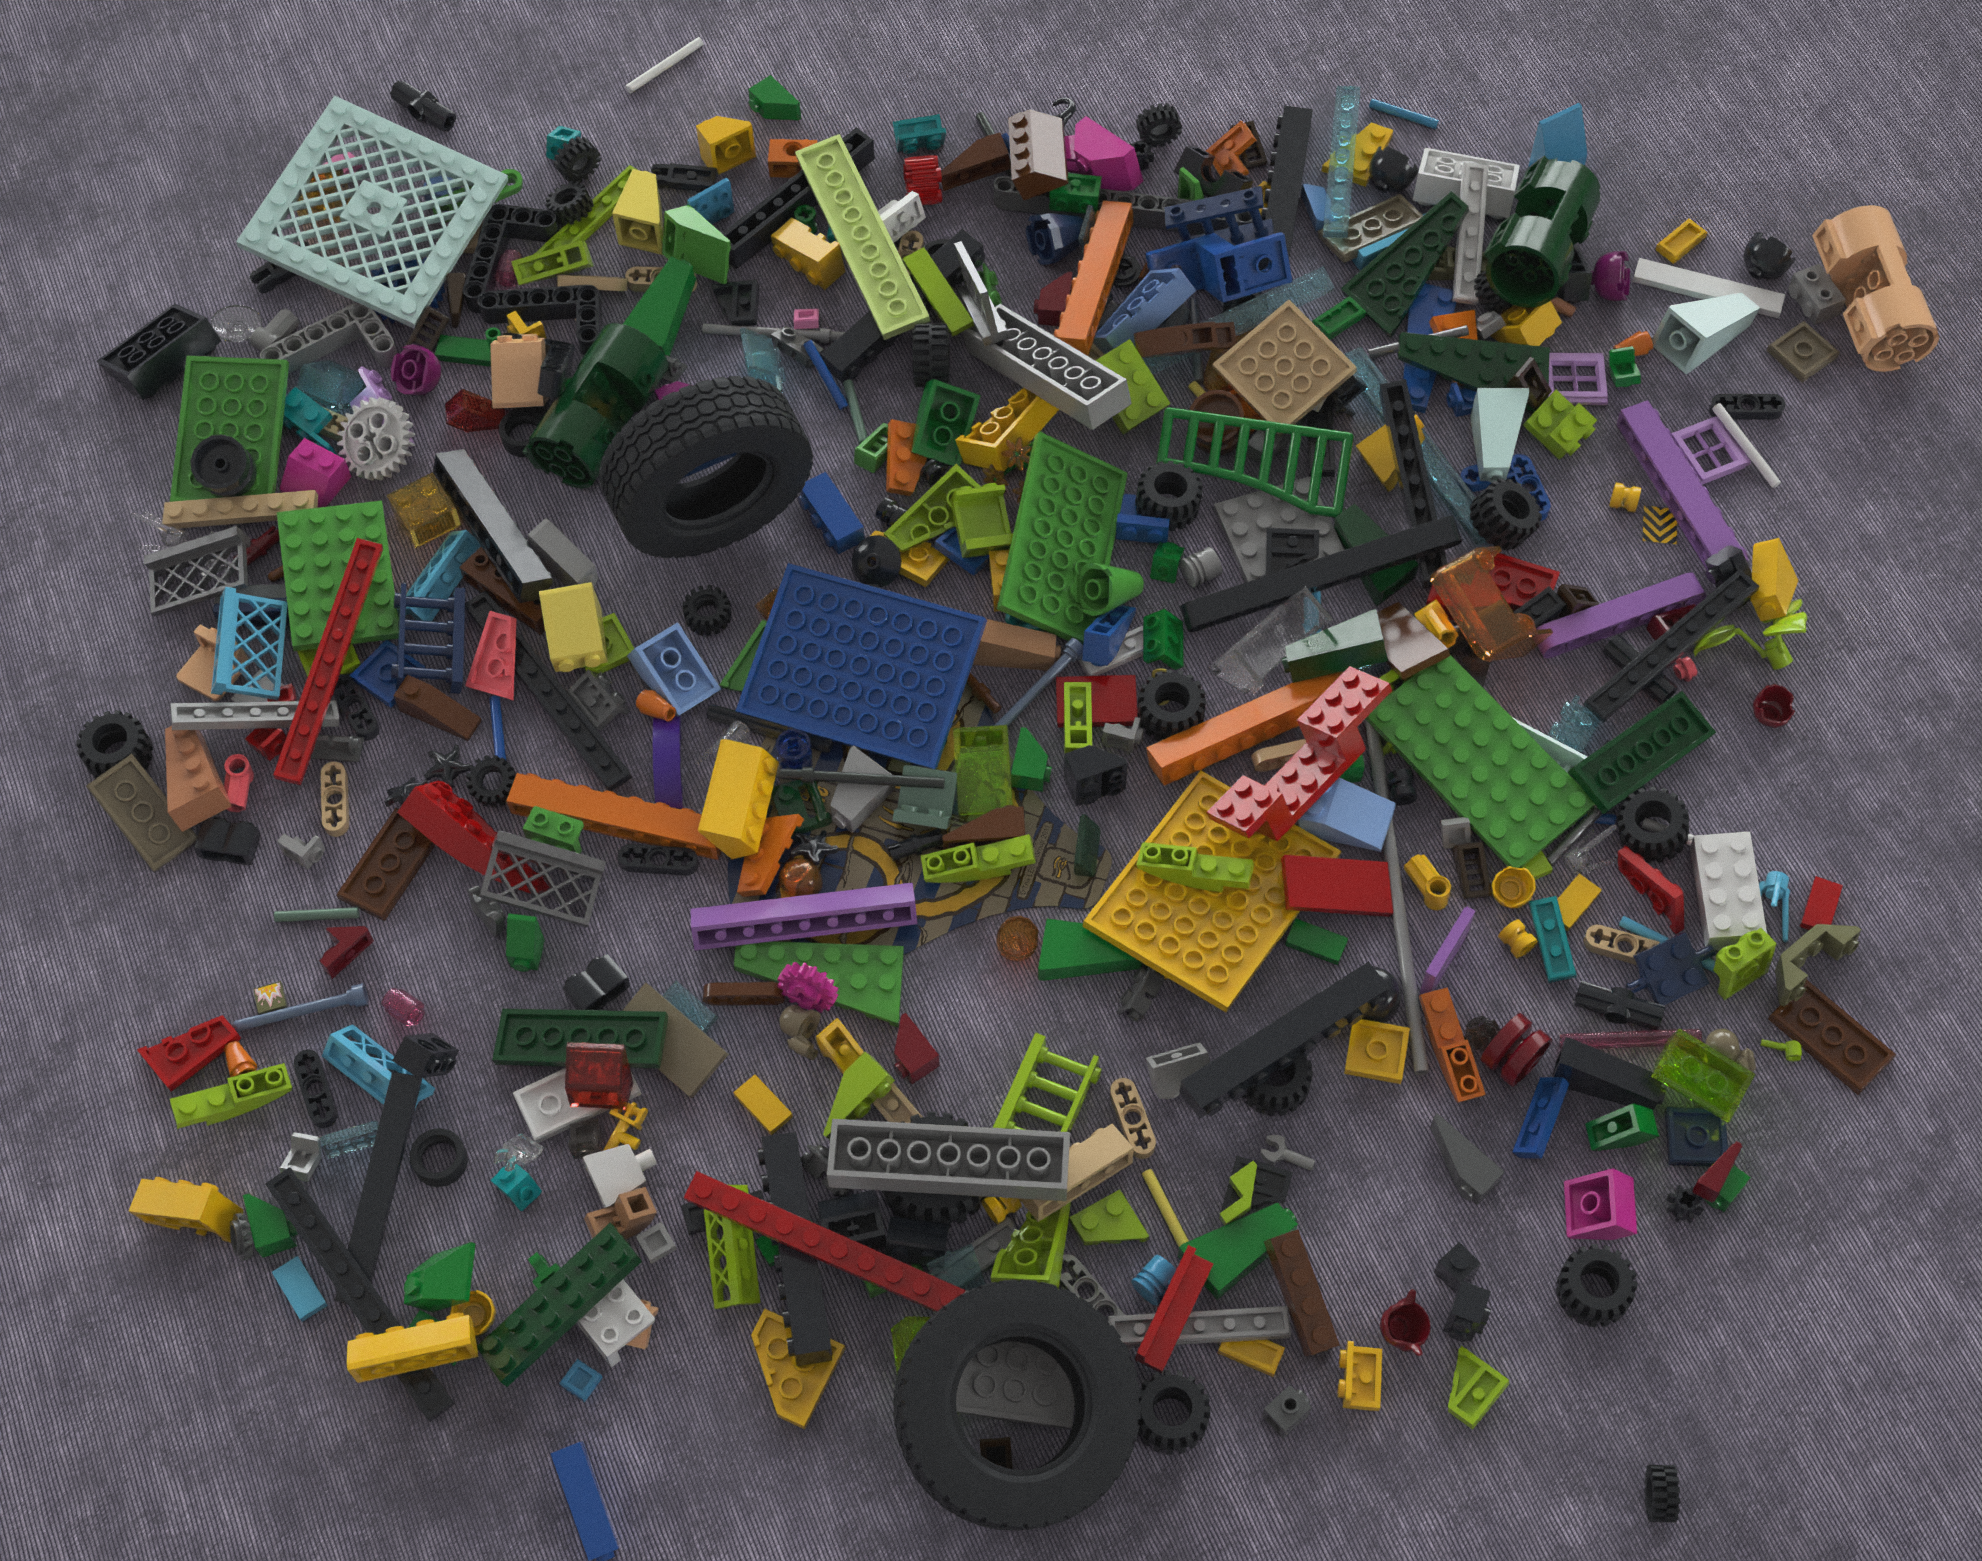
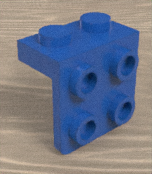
M1124 494L1121 510L1117 515L1116 539L1156 544L1168 542L1170 519L1137 514V506H1135L1136 495Z

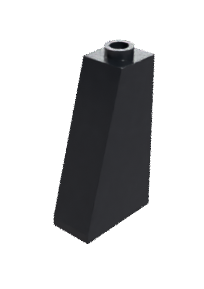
M1565 1038L1556 1058L1552 1077H1563L1570 1083L1568 1090L1625 1106L1637 1104L1653 1111L1657 1104L1662 1105L1666 1093V1088L1662 1087L1664 1076L1572 1038Z

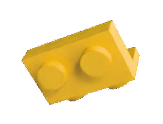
M1347 1341L1345 1350L1340 1349L1339 1368H1344V1379H1339L1338 1398H1343L1342 1408L1379 1411L1381 1403L1382 1349L1354 1346V1341Z

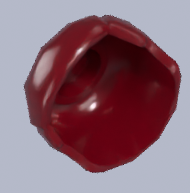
M1777 684L1765 686L1756 695L1753 702L1755 718L1758 719L1759 723L1767 727L1778 728L1785 726L1795 713V710L1792 709L1793 694L1784 686Z

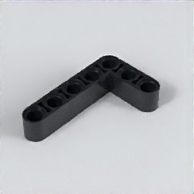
M496 204L491 207L486 215L463 287L467 307L471 312L481 313L477 301L478 297L484 292L494 291L510 238L547 242L559 231L557 217L553 211L505 204Z
M593 285L487 291L482 293L477 300L482 319L488 324L509 323L507 315L513 311L517 312L523 322L576 319L577 338L580 351L584 356L602 330V306L598 289Z
M503 333V335H511L512 339H522V334ZM545 339L546 357L540 367L537 393L546 397H560L572 371L575 345L568 342Z

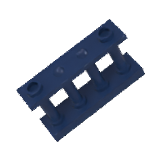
M1261 186L1164 207L1166 228L1177 227L1181 238L1176 239V244L1215 233L1236 246L1274 234L1272 219L1262 221L1259 209L1264 208ZM1249 211L1253 223L1238 226L1234 214ZM1225 216L1228 228L1214 231L1211 219ZM1201 222L1204 234L1190 236L1186 225Z
M401 583L400 592L394 593V609H398L397 663H392L391 679H396V689L403 682V677L409 675L421 679L445 680V683H450V693L460 694L463 684L465 588L455 587L453 597H448V599L406 596V583ZM406 607L447 610V613H452V620H447V623L406 620ZM405 630L446 633V636H451V644L447 643L446 646L404 643ZM404 654L444 656L450 660V667H446V670L404 667Z

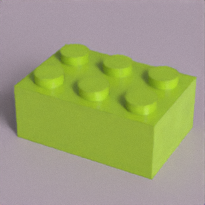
M1130 339L1095 360L1127 379L1132 404L1112 417L1123 435L1171 404Z

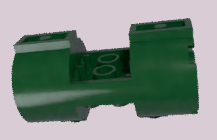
M1544 155L1527 168L1514 194V197L1518 200L1515 213L1498 225L1484 253V256L1489 259L1486 265L1487 281L1492 290L1506 302L1527 308L1542 306L1551 301L1558 292V289L1568 281V273L1572 267L1571 262L1574 256L1573 245L1577 242L1579 244L1583 243L1590 235L1588 231L1593 223L1592 218L1601 201L1600 183L1594 173L1585 165L1574 160L1571 163L1558 161L1557 158L1549 160Z
M611 323L604 326L577 366V371L561 396L552 403L530 436L529 443L522 451L532 465L548 475L551 471L563 478L562 483L581 489L591 487L599 476L600 464L603 456H605L609 444H612L613 438L618 432L622 431L621 429L628 423L634 412H638L644 407L666 373L668 361L661 348L652 339L633 327L619 323Z

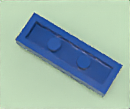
M1540 1077L1513 1149V1153L1518 1158L1542 1159L1570 1084L1563 1077Z

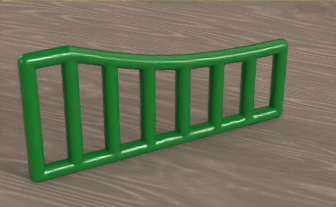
M1168 407L1164 411L1156 464L1161 461L1164 464L1168 463V461H1174L1173 464H1179L1180 462L1184 464L1185 468L1190 467L1193 469L1194 473L1238 482L1268 493L1311 515L1335 518L1343 511L1354 436L1352 433ZM1174 418L1189 420L1183 460L1167 458ZM1199 422L1214 424L1208 465L1193 462ZM1225 425L1240 427L1233 470L1218 467ZM1250 429L1265 431L1258 478L1243 474ZM1276 433L1291 435L1283 489L1268 483ZM1301 436L1317 438L1307 501L1293 495ZM1327 440L1342 442L1333 507L1317 505Z

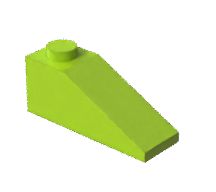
M582 240L511 261L519 286L554 278L558 274H571L594 267L587 243Z
M1064 682L1065 754L1088 745L1092 746L1091 682Z

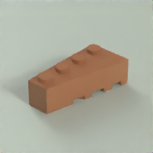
M172 726L166 728L168 814L183 832L228 809L232 805L202 733L199 730H172Z

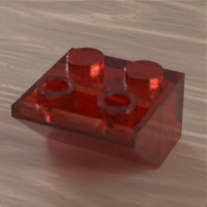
M568 1042L566 1046L565 1090L570 1107L626 1109L634 1082L624 1045Z

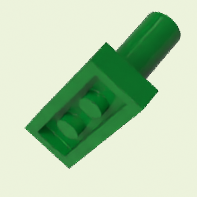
M495 327L489 328L485 332L487 340L440 335L435 356L439 361L491 367L490 344L497 340V336H501L500 330Z

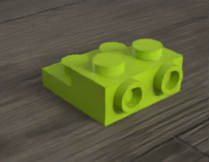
M1556 389L1525 421L1523 426L1560 460L1566 453L1571 456L1581 446L1578 442L1581 437L1586 440L1596 430L1593 424L1597 419L1580 403L1573 406Z
M1762 928L1745 933L1738 940V943L1726 946L1716 954L1713 971L1720 977L1717 993L1724 1000L1768 973L1777 943Z

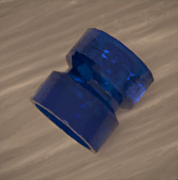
M790 729L778 736L775 747L780 770L781 768L802 769L803 767H813L811 742L805 732L798 729Z

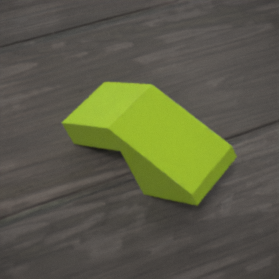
M1254 1160L1233 1174L1229 1179V1183L1241 1199L1219 1214V1219L1224 1226L1250 1212L1257 1164Z

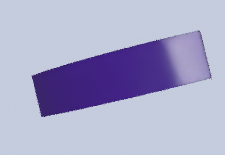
M675 715L669 722L653 717L655 803L662 802L672 808L682 809L681 715L678 717Z

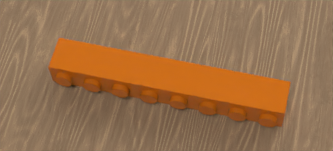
M1103 201L1101 209L1096 211L1095 226L1090 228L1089 243L1085 244L1083 260H1080L1078 263V275L1072 280L1071 295L1068 294L1066 297L1065 312L1060 314L1059 329L1054 331L1055 337L1089 356L1134 222L1132 203Z
M1343 671L1295 683L1292 682L1146 747L1149 766L1165 786L1265 740L1274 738L1292 728H1296L1299 726L1297 719L1336 681Z
M527 773L526 775L516 774L506 800L511 814L528 817L532 808L537 806L583 821L584 827L582 830L649 845L691 848L696 852L697 856L715 860L719 859L721 853L718 847L698 832L702 814L696 813L689 808L676 809L662 802L654 804L645 802L635 796L627 798L618 796L612 791L600 792L592 790L585 785H569L559 779H552V781L542 779L532 773Z

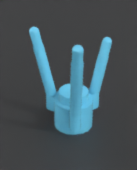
M1771 871L1767 874L1766 881L1759 883L1760 894L1762 896L1765 893L1766 897L1772 900V907H1776L1778 900L1782 899V940L1787 942L1789 932L1790 889L1787 888L1789 877L1783 872Z

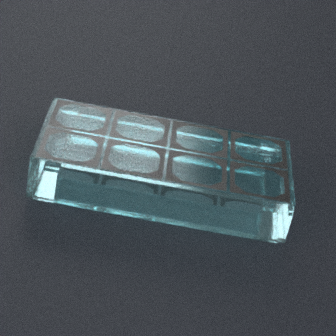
M375 1120L320 1137L321 1145L329 1159L374 1146L379 1123Z

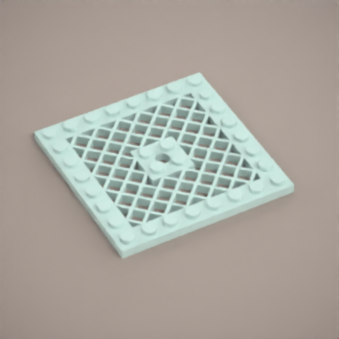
M334 95L236 241L237 247L415 329L427 305L431 304L445 282L447 273L452 271L508 182V175ZM355 136L357 142L344 144L343 138ZM338 140L340 146L333 147ZM377 146L378 152L365 153L364 148ZM360 150L362 156L348 157L347 152ZM343 154L345 160L331 161V156ZM399 157L400 162L387 164L386 158ZM326 158L328 164L321 165ZM382 160L383 166L370 167L369 162ZM365 164L366 170L354 173L352 166ZM420 166L422 172L409 174L408 168ZM348 168L350 174L337 177L336 170ZM404 171L405 176L392 178L391 172ZM331 172L333 178L320 181L319 174ZM387 175L388 180L375 182L374 176ZM314 176L316 182L309 183ZM442 176L443 182L431 185L429 178ZM370 178L371 183L363 180L360 186H358V180ZM425 180L427 186L414 188L413 182ZM353 182L354 188L341 190V184ZM409 185L410 190L397 192L396 186ZM336 186L337 192L324 194L323 189ZM464 187L465 192L453 195L451 188ZM319 190V197L307 198L306 193ZM447 190L449 196L436 199L435 192ZM302 194L303 200L297 202V200ZM430 194L432 200L419 203L418 196ZM351 198L349 203L346 204L345 199ZM413 198L415 204L408 206L407 199ZM341 200L342 207L329 208L328 203ZM463 201L458 209L456 202ZM324 204L325 211L312 213L311 207ZM452 204V211L441 213L440 206ZM372 207H377L381 210L376 214L367 212ZM435 208L436 215L424 217V210ZM307 209L308 215L295 218L293 211ZM418 212L419 219L407 221L406 215ZM290 213L291 219L285 220L287 215ZM340 216V223H334L333 217ZM400 217H402L403 223L396 224ZM329 219L330 225L317 228L316 221ZM452 219L446 227L445 221ZM440 222L442 229L429 231L428 225ZM312 223L313 229L300 232L299 225ZM423 226L425 233L412 235L411 229ZM291 227L295 228V234L283 236L281 230ZM351 229L352 235L339 238L338 231ZM355 229L362 231V233L357 234ZM407 232L408 237L395 239L394 233ZM330 233L334 234V240L322 242L320 236ZM390 236L391 241L385 242L387 237ZM317 238L318 244L305 246L303 240ZM439 238L436 245H434L433 239ZM377 239H379V240H381V241H383V242H385V243L379 244ZM373 240V246L361 248V241ZM299 241L300 246L293 244V242ZM429 242L430 247L417 249L416 243ZM356 244L357 250L344 252L343 246ZM412 246V252L400 253V247ZM339 248L340 254L327 257L325 250ZM395 250L396 256L383 258L382 252ZM321 251L323 257H321V256H319V255H317V254H315V253ZM378 254L379 260L366 262L365 256ZM428 256L423 264L421 258ZM360 257L362 264L349 267L347 260ZM417 260L418 266L405 268L404 262ZM343 262L345 267H343V266H341V265H339V264H337V263ZM400 264L401 270L388 272L387 266ZM383 269V275L371 277L370 270ZM365 272L367 277L362 276L358 273ZM416 275L413 281L410 282L409 276ZM405 279L406 285L393 287V280ZM387 282L389 288L382 285L381 283Z

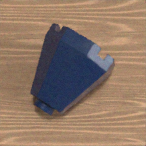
M1044 213L1030 216L1028 221H1032V223L1025 230L1029 251L1032 255L1039 256L1040 259L1037 261L1042 265L1059 262L1086 241L1088 225L1080 216Z

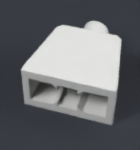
M629 1144L583 1157V1163L604 1208L614 1206L619 1194L645 1186L646 1179L643 1171L657 1165L650 1149L634 1155Z

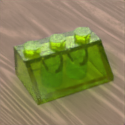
M1678 1028L1668 1039L1661 1051L1651 1076L1729 1123L1756 1074Z

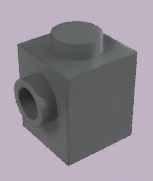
M1289 1385L1264 1408L1262 1418L1284 1439L1309 1416L1312 1408L1309 1405L1310 1400L1300 1389L1295 1390Z

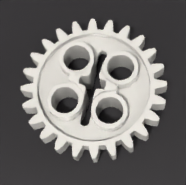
M370 397L369 402L360 401L361 408L355 405L352 406L353 415L345 414L348 422L340 423L345 429L337 433L343 436V440L337 442V445L344 448L339 452V455L346 457V463L350 466L349 471L356 473L358 477L372 481L374 479L381 481L383 476L392 477L391 470L399 473V464L407 465L404 459L405 455L412 456L408 451V447L415 446L413 442L409 441V438L415 436V433L409 431L414 424L406 421L410 415L402 412L403 407L396 405V402L381 397L378 399Z

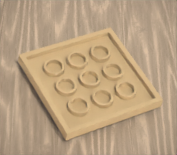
M1289 299L1212 364L1215 371L1263 420L1286 424H1296L1357 372V367Z

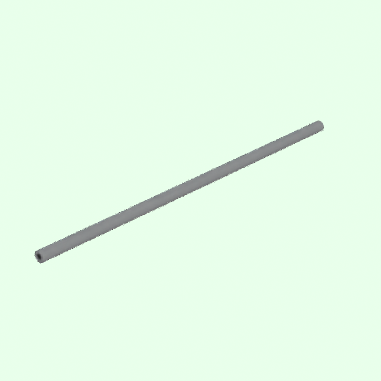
M1365 720L1375 794L1390 800L1381 735ZM1392 818L1383 844L1385 862H1388L1393 905L1392 917L1408 1028H1410L1409 1038L1415 1075H1425L1429 1073Z

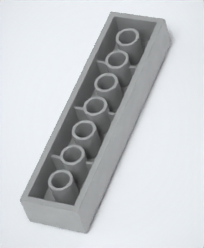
M1002 304L995 306V309L1007 330L1008 339L984 346L975 326L963 331L968 353L1091 430L1132 404L1127 379Z
M832 1119L827 1167L828 1185L831 1188L1067 1201L1070 1132Z

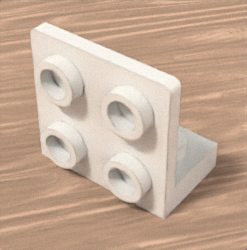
M913 191L900 201L892 200L878 210L893 243L926 218L919 194Z
M623 1279L576 1324L612 1368L621 1361L618 1350L655 1322V1318Z

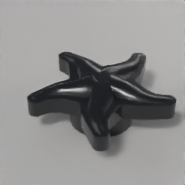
M455 745L453 750L446 755L436 751H429L428 754L434 759L435 765L424 776L426 780L440 777L453 788V779L461 773L471 771L469 769L471 764H463L458 761L460 756L459 745Z
M412 777L403 785L388 789L389 797L384 801L386 807L391 806L395 802H399L400 806H402L414 787L427 784L428 781L425 780L417 783L416 778Z
M822 830L819 835L814 837L796 833L795 840L801 844L790 851V856L794 858L802 855L806 861L812 862L817 866L819 861L824 858V855L838 853V846L826 843L827 832L825 830Z

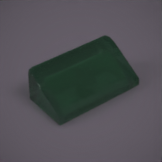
M1082 814L1079 820L1074 873L1078 876L1094 877L1101 830L1086 814Z

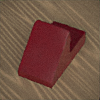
M365 926L326 928L328 935L336 946L329 948L319 962L324 971L333 979L374 942L369 929Z

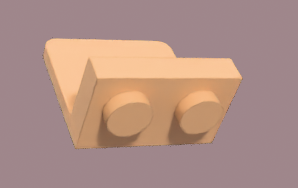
M200 624L194 631L200 647L177 673L176 677L182 684L213 701H219L226 692L223 691L222 695L211 694L217 629L212 627L208 629ZM242 647L234 652V657L240 664L248 660ZM240 672L232 676L231 684L241 675Z

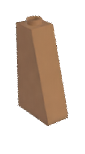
M987 619L972 665L1047 671L1060 658L1061 645H1056L1055 634Z

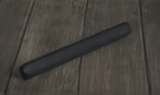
M710 704L706 712L709 720L822 752H830L833 746V741L718 705Z

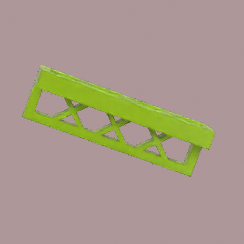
M730 1185L748 1193V1185ZM704 1209L714 1309L761 1303L753 1231ZM719 1225L723 1227L724 1234L721 1241L717 1238ZM723 1254L727 1262L724 1270L720 1267V1258ZM727 1284L731 1300L724 1301L723 1289Z

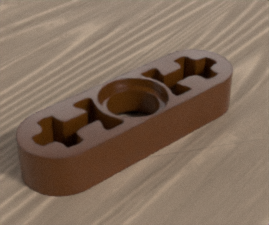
M715 982L703 986V1002L713 1006L779 1005L785 1001V996L782 994L783 989L778 988L777 985L779 983Z

